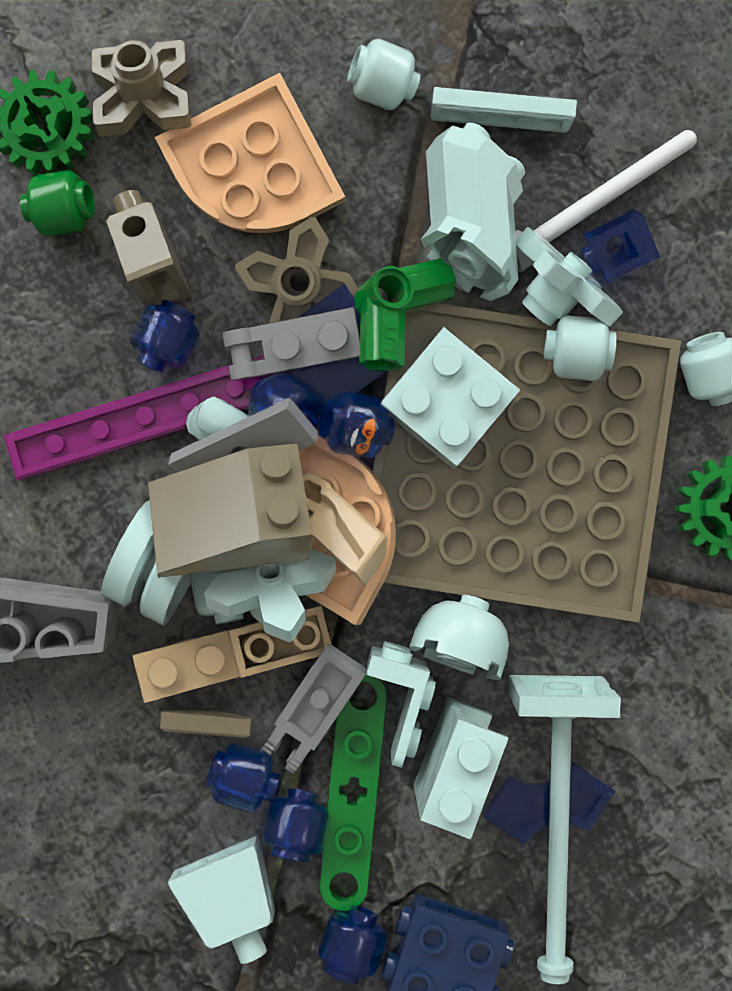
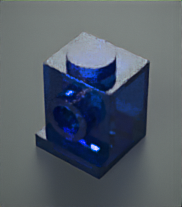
M634 208L626 211L624 215L583 234L587 246L580 249L585 263L592 269L591 274L599 271L607 282L661 257L643 214ZM619 237L621 239L620 249L615 253H608L606 250L608 240Z

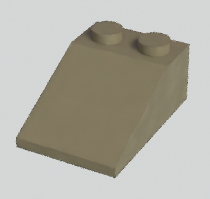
M297 443L244 449L148 482L158 578L310 559L312 532Z

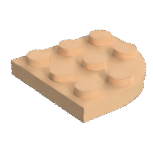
M280 73L191 118L190 127L171 129L154 137L176 180L189 200L210 219L231 229L249 233L284 231L296 227L310 217H317L346 202L340 185Z
M317 435L315 444L299 451L302 474L311 473L331 483L333 489L387 536V547L384 560L366 585H363L335 558L336 574L325 591L306 596L354 625H361L381 589L392 564L396 542L394 513L389 497L373 471L350 452ZM317 541L311 546V549L332 556Z

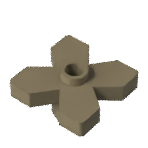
M131 40L116 47L92 50V73L97 85L108 90L93 101V123L100 137L126 134L143 113L163 130L188 128L191 126V107L188 93L175 86V84L189 74L188 56L183 40L156 42L151 49L141 41Z
M315 217L308 218L289 231L287 257L285 260L256 251L235 266L236 271L248 290L274 293L278 296L269 324L311 316L312 303L334 311L347 309L355 304L354 297L358 286L351 274L320 269L330 240ZM297 273H304L309 279L308 287L303 291H297L292 286V278Z

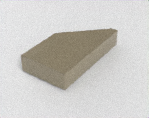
M168 706L161 712L160 729L166 732L247 738L250 736L252 718L219 710Z

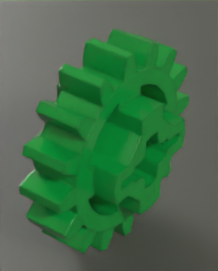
M30 70L29 82L24 84L19 78L14 76L11 80L15 89L11 93L0 89V97L4 101L3 106H0V152L3 155L10 154L9 161L17 169L26 163V169L34 176L38 175L41 166H44L48 173L57 172V164L63 163L69 170H72L74 164L71 156L76 153L79 156L86 157L88 154L81 145L82 141L95 139V134L91 128L86 126V124L93 122V112L91 109L85 108L89 103L83 91L76 92L77 87L69 77L60 84L59 77L52 70H49L45 80H41L35 70ZM38 96H53V97L47 99V98H42V97H38ZM36 111L43 118H46L47 128L51 132L50 136L40 128L39 119L35 114ZM72 126L71 131L68 137L66 138L68 128ZM37 147L49 149V151L36 152L32 150H34Z
M732 456L721 457L719 468L711 459L702 462L704 474L696 470L688 472L687 477L693 485L691 487H678L677 492L685 497L686 501L685 504L675 506L674 512L686 515L687 520L677 527L679 531H693L694 534L688 542L690 546L697 547L706 543L704 555L715 557L721 548L723 558L732 560V513L729 514L720 510L721 503L727 502L732 504ZM716 479V482H713V491L704 500H699L705 487ZM700 517H704L714 526V535L705 528Z

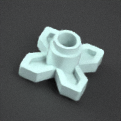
M529 227L518 237L516 244L535 262L533 266L539 273L526 290L529 294L522 303L542 322L552 326L558 318L561 319L563 316L568 315L578 302L609 327L623 313L616 302L601 290L602 286L590 274L592 269L574 253L569 252L564 257L548 241Z
M310 549L309 560L244 567L241 570L218 573L204 592L206 608L229 618L250 610L252 616L263 624L265 633L286 642H292L306 621L305 609L298 596L325 591L336 574L335 558Z

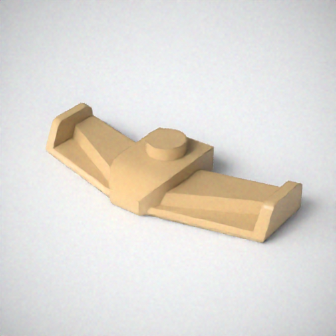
M311 473L302 474L312 532L311 546L317 541L363 585H366L386 556L387 536L333 489L331 483Z

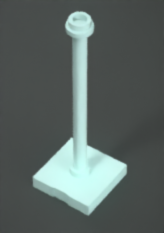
M509 675V695L518 715L552 718L546 955L540 956L537 959V969L541 972L540 977L543 981L550 984H564L569 981V976L573 972V961L565 956L572 719L577 717L620 718L621 698L615 690L609 687V683L603 676Z

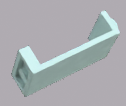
M446 698L414 782L421 821L471 839L509 739L507 736L488 729L492 718L491 713L455 699Z

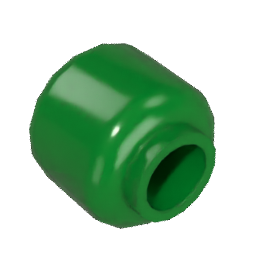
M66 170L39 174L32 177L27 185L26 194H22L20 197V208L23 218L27 223L32 222L40 234L51 237L78 233L87 227L88 220L92 219L95 215V200L88 181H81L76 173Z

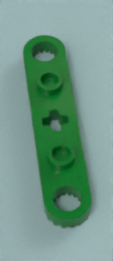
M365 675L361 682L370 683L375 688L377 693L375 702L370 707L359 708L354 706L349 699L336 719L320 892L325 903L338 911H349L358 907L365 899L368 889L386 707L384 683L381 679ZM350 777L359 778V785L367 788L366 794H359L356 802L348 801L347 793L340 791V785H348ZM339 873H349L356 879L358 883L357 889L353 895L343 896L342 898L332 891L330 886L332 878Z

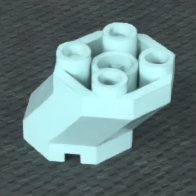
M467 123L463 129L451 126L437 136L426 151L431 226L421 241L424 248L431 245L432 250L427 256L429 261L442 258L446 264L452 266L457 280L455 283L456 288L469 293L472 287L476 286L484 289L480 296L481 298L492 301L509 294L519 279L513 204L523 191L521 179L525 175V169L519 160L508 156L490 139L488 132L480 125Z

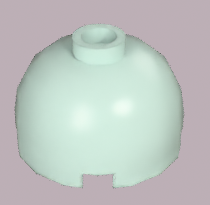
M462 595L460 602L443 601L428 609L422 615L409 647L410 650L416 652L424 646L426 649L423 657L472 675L477 666L488 670L486 678L500 680L507 659L509 641L507 630L501 620L487 612L490 605L488 602L474 596Z

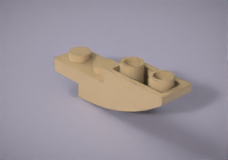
M322 606L305 609L306 621L292 642H286L265 633L263 624L257 621L132 655L143 702H150L233 678H242L318 657L327 643L331 644Z

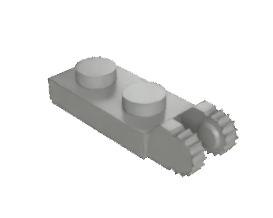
M327 643L275 721L274 725L276 727L260 752L269 758L281 744L284 734L288 733L301 742L297 748L293 749L286 760L285 769L294 774L310 749L313 751L316 749L363 680L367 668Z

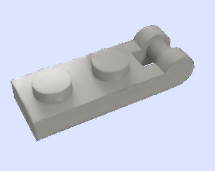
M354 307L222 333L225 348H230L233 365L229 366L231 381L359 358L360 329ZM262 342L265 359L252 361L249 344Z

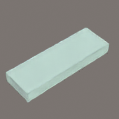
M434 87L430 119L434 121L474 123L478 125L566 133L575 119L577 100Z

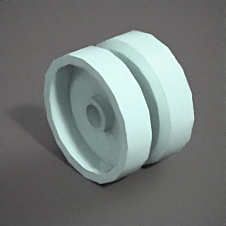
M149 500L136 513L120 540L106 571L101 594L103 597L125 607L136 600L143 591L140 600L142 616L164 626L175 613L191 582L190 574L158 578Z

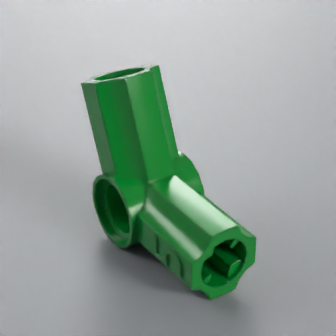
M442 258L402 268L386 266L359 286L356 290L354 301L355 307L361 315L360 365L374 371L399 370L404 366L406 312L445 302L455 296L454 288L457 280L451 265L446 264ZM378 288L387 294L389 302L381 297Z

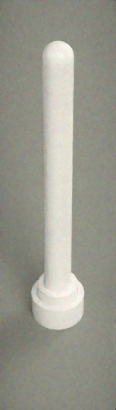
M690 130L681 132L533 231L546 241L551 242L694 147L697 142L696 134ZM515 231L516 240L523 232ZM516 244L518 272H523L535 262Z

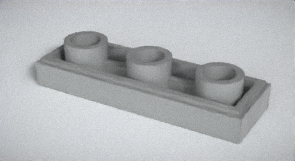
M289 397L171 453L168 465L177 473L248 448L297 443L298 450L300 451L316 443L318 431Z

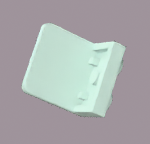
M384 641L382 649L372 646L367 662L366 675L409 687L391 747L392 765L402 768L405 756L415 757L422 729H419L420 722L416 721L419 708L428 711L436 682L433 681V676L429 675L430 671L427 663L412 658L413 654H411L409 648Z

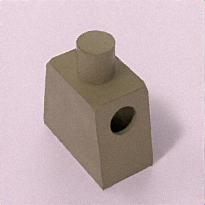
M127 190L116 195L113 199V204L117 213L109 216L106 222L127 282L147 311L151 312L192 296L165 226L152 202L143 203L140 192L137 190Z

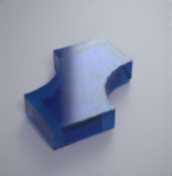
M574 762L570 766L569 824L590 831L616 791ZM508 775L483 812V817L522 844L526 843L538 830L549 826L551 780L531 783Z

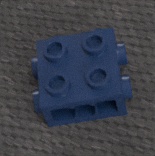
M415 893L411 906L403 905L400 910L395 928V934L401 935L396 953L388 951L380 980L387 982V991H499V986L495 985V981L500 967L506 969L510 963L514 941L509 939L510 935L505 921Z

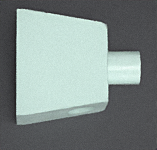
M258 835L178 868L173 872L168 881L170 889L209 949L232 941L241 964L252 962L267 952L258 929L272 923L275 907Z

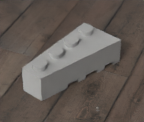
M0 577V663L34 657L41 659L104 652L116 640L120 604L103 597L101 591Z

